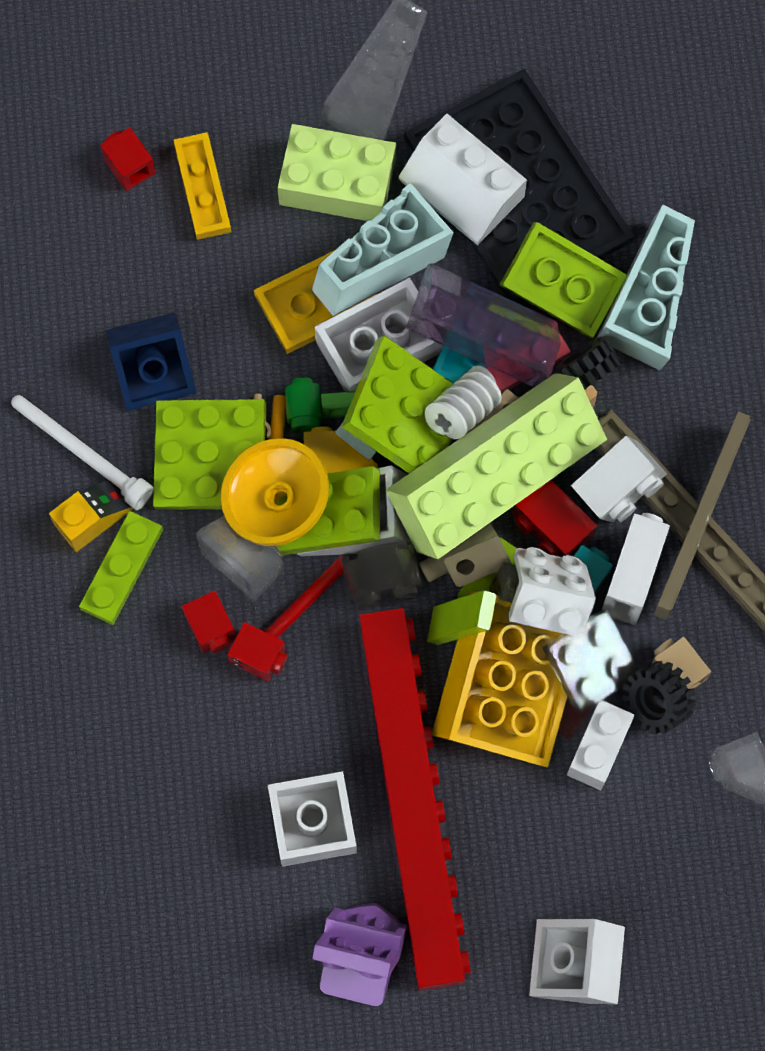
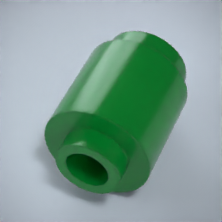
M311 378L292 380L291 385L285 387L287 423L291 425V431L294 433L304 434V432H311V429L320 427V422L323 421L321 386L313 383Z

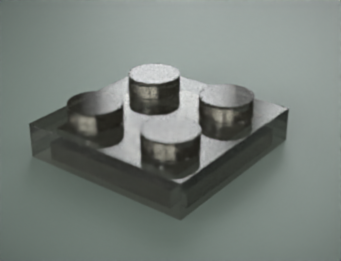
M600 610L589 617L582 637L562 634L542 647L575 712L583 713L597 704L599 700H603L623 687L629 681L627 678L638 671L608 610Z

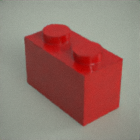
M552 480L545 483L513 507L512 514L515 516L513 521L517 527L527 535L532 533L541 542L539 544L541 550L549 555L558 557L573 556L582 545L584 546L594 537L597 525Z

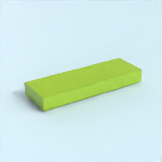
M483 590L434 606L427 642L441 645L488 631L491 627L496 594Z

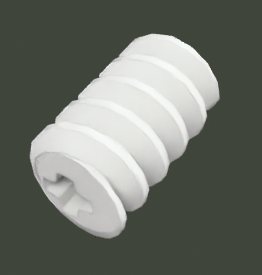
M480 365L473 366L426 407V423L438 434L447 435L453 439H461L467 434V431L475 427V424H478L484 419V416H487L501 403V392L493 375Z

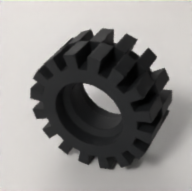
M601 336L596 340L589 341L586 345L580 346L578 350L569 353V356L562 358L559 363L553 366L550 373L552 375L558 373L579 377L584 390H586L590 385H595L598 380L604 379L608 376V373L613 372L616 369L615 367L620 365L621 361L606 337Z
M662 661L650 663L627 678L629 681L623 687L624 690L628 691L623 694V701L630 702L625 709L627 712L633 711L635 714L632 721L635 724L641 721L640 729L647 731L651 728V734L655 735L660 732L665 734L687 721L693 714L691 709L696 706V700L690 699V697L695 695L694 688L688 689L686 686L691 682L689 677L687 676L682 679L680 675L683 670L679 667L672 670L673 663L670 662L664 664ZM652 686L657 688L664 696L666 709L656 702L652 693Z

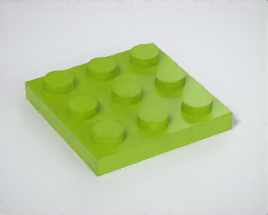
M383 335L374 343L341 427L406 472L411 473L449 447L452 438L447 435L438 434L430 428L425 420V410L429 404L434 402L453 384Z
M265 400L157 401L153 507L156 510L222 509L221 489L228 469L246 449L265 441Z

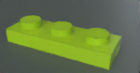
M129 511L79 605L81 611L114 625L163 532L161 525Z

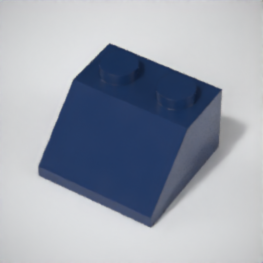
M175 312L105 330L127 411L156 404L157 401H166L197 393Z

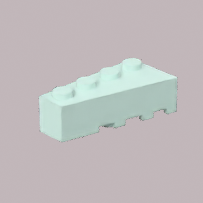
M409 183L402 189L401 194L395 200L391 199L372 221L369 219L361 226L360 231L352 239L348 238L319 264L312 291L334 316L443 259L453 231L416 188Z
M665 205L661 206L653 218L627 273V277L597 338L605 336L613 348L658 370H661L670 359L672 337L677 322L676 315L679 298L684 284V270L688 261L695 220Z

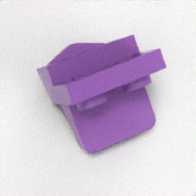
M368 903L345 909L335 907L326 918L324 933L315 944L312 958L313 960L323 962L320 982L321 991L328 995L372 1006L381 1005L386 996L391 972L400 960L408 925L401 924L394 915L378 903Z

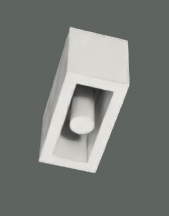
M599 700L567 776L601 791L634 714Z

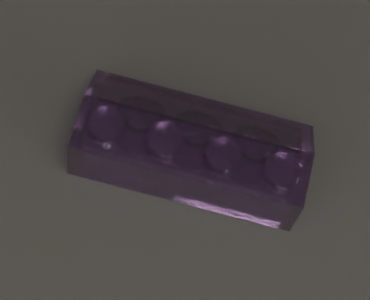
M432 263L427 265L406 329L533 387L551 376L561 346L557 321Z

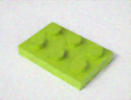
M533 222L499 286L587 337L594 338L627 275L540 223Z
M370 466L328 473V501L320 519L302 537L290 543L276 546V552L281 555H290L380 541V470ZM288 496L281 497L278 505L284 504Z

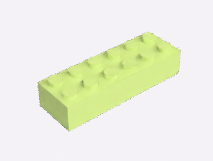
M555 373L386 489V492L416 552L439 559L605 442L607 438L579 377Z

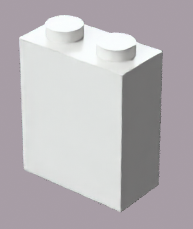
M634 513L600 614L636 625L670 525L663 523L662 518L650 513H642V515Z

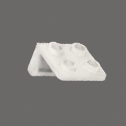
M534 547L527 549L517 548L514 560L519 584L508 613L509 621L582 637L596 600L586 564L580 559L569 555L558 557L549 555L543 550Z

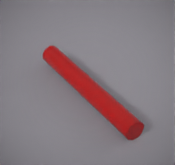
M340 555L264 632L279 638L351 566L349 561Z

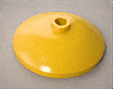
M281 438L259 442L241 453L225 475L221 489V505L224 516L232 529L251 543L262 546H279L290 543L311 530L323 514L329 495L328 475L318 456L300 442ZM288 496L284 504L278 505L281 497Z

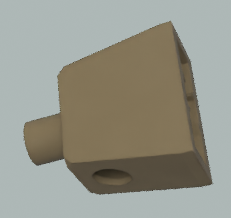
M489 523L441 558L429 557L420 562L419 565L429 583L449 573L456 587H461L512 565L497 533Z

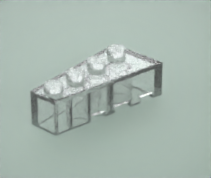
M393 0L324 102L321 114L323 120L345 134L385 140L428 13L410 0Z

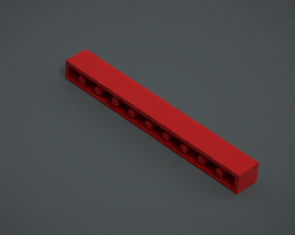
M404 608L361 614L360 628L418 992L463 985L465 982L464 975L471 974L467 950L460 951L458 936L464 935L461 912L454 913L452 898L458 897L455 874H447L445 862L446 860H452L449 837H441L439 823L446 822L443 801H435L433 786H438L440 783L437 764H429L427 749L434 748L430 726L423 727L421 713L427 712L425 691H417L415 677L421 676L419 655H411L409 641L416 640L413 619H405Z

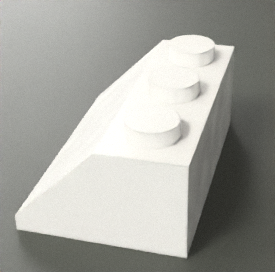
M448 114L422 138L399 175V180L407 186L411 183L434 210L477 246L525 197L527 179Z

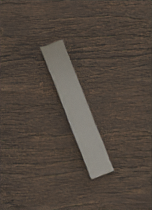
M739 411L736 415L654 613L656 617L666 620L671 614L751 420L749 415Z

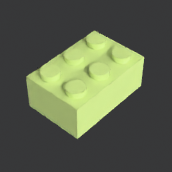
M292 124L278 184L279 205L364 221L370 219L372 221L387 204L396 161V143Z

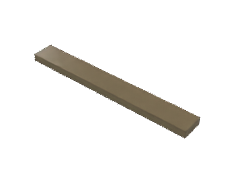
M611 409L599 419L607 440L595 449L604 456L625 436L638 441L667 475L661 479L664 484L656 493L648 498L643 495L641 499L658 517L663 519L665 524L670 525L669 529L684 543L699 503ZM710 517L695 557L765 632V575Z

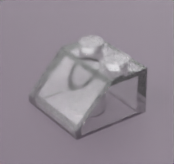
M225 516L204 526L196 533L201 554L253 602L284 571L283 561L280 560L283 555L275 546H262L245 540L232 529Z

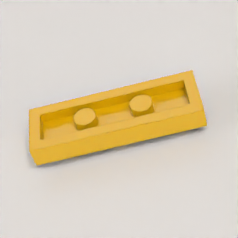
M208 132L174 139V146L197 240L231 233V226Z

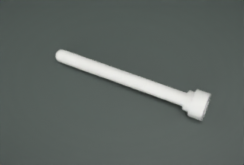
M16 395L12 398L11 404L13 408L122 490L121 495L125 497L124 501L135 510H139L149 501L154 492V487L143 478H129L23 396Z

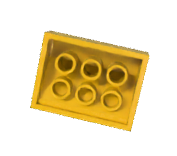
M495 595L496 600L490 629L457 640L432 735L548 768L585 630L582 637L510 622L508 613L513 600Z

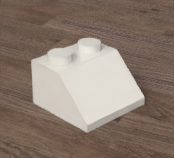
M537 919L529 996L587 1004H618L625 927L597 919Z

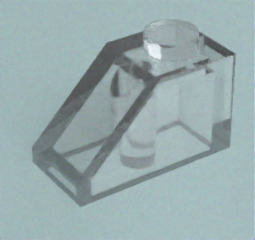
M758 732L715 748L711 754L713 760L709 761L715 780L717 782L722 781L726 790L765 806V748Z

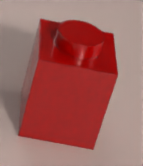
M130 127L122 132L116 131L112 133L100 145L104 161L126 192L156 174L152 157Z
M215 590L182 606L184 616L202 653L210 650L212 653H217L232 644L231 640L236 638L235 630Z
M246 622L243 623L227 654L229 663L268 682L273 673L277 675L281 673L288 658V655L284 653L286 649L283 640Z

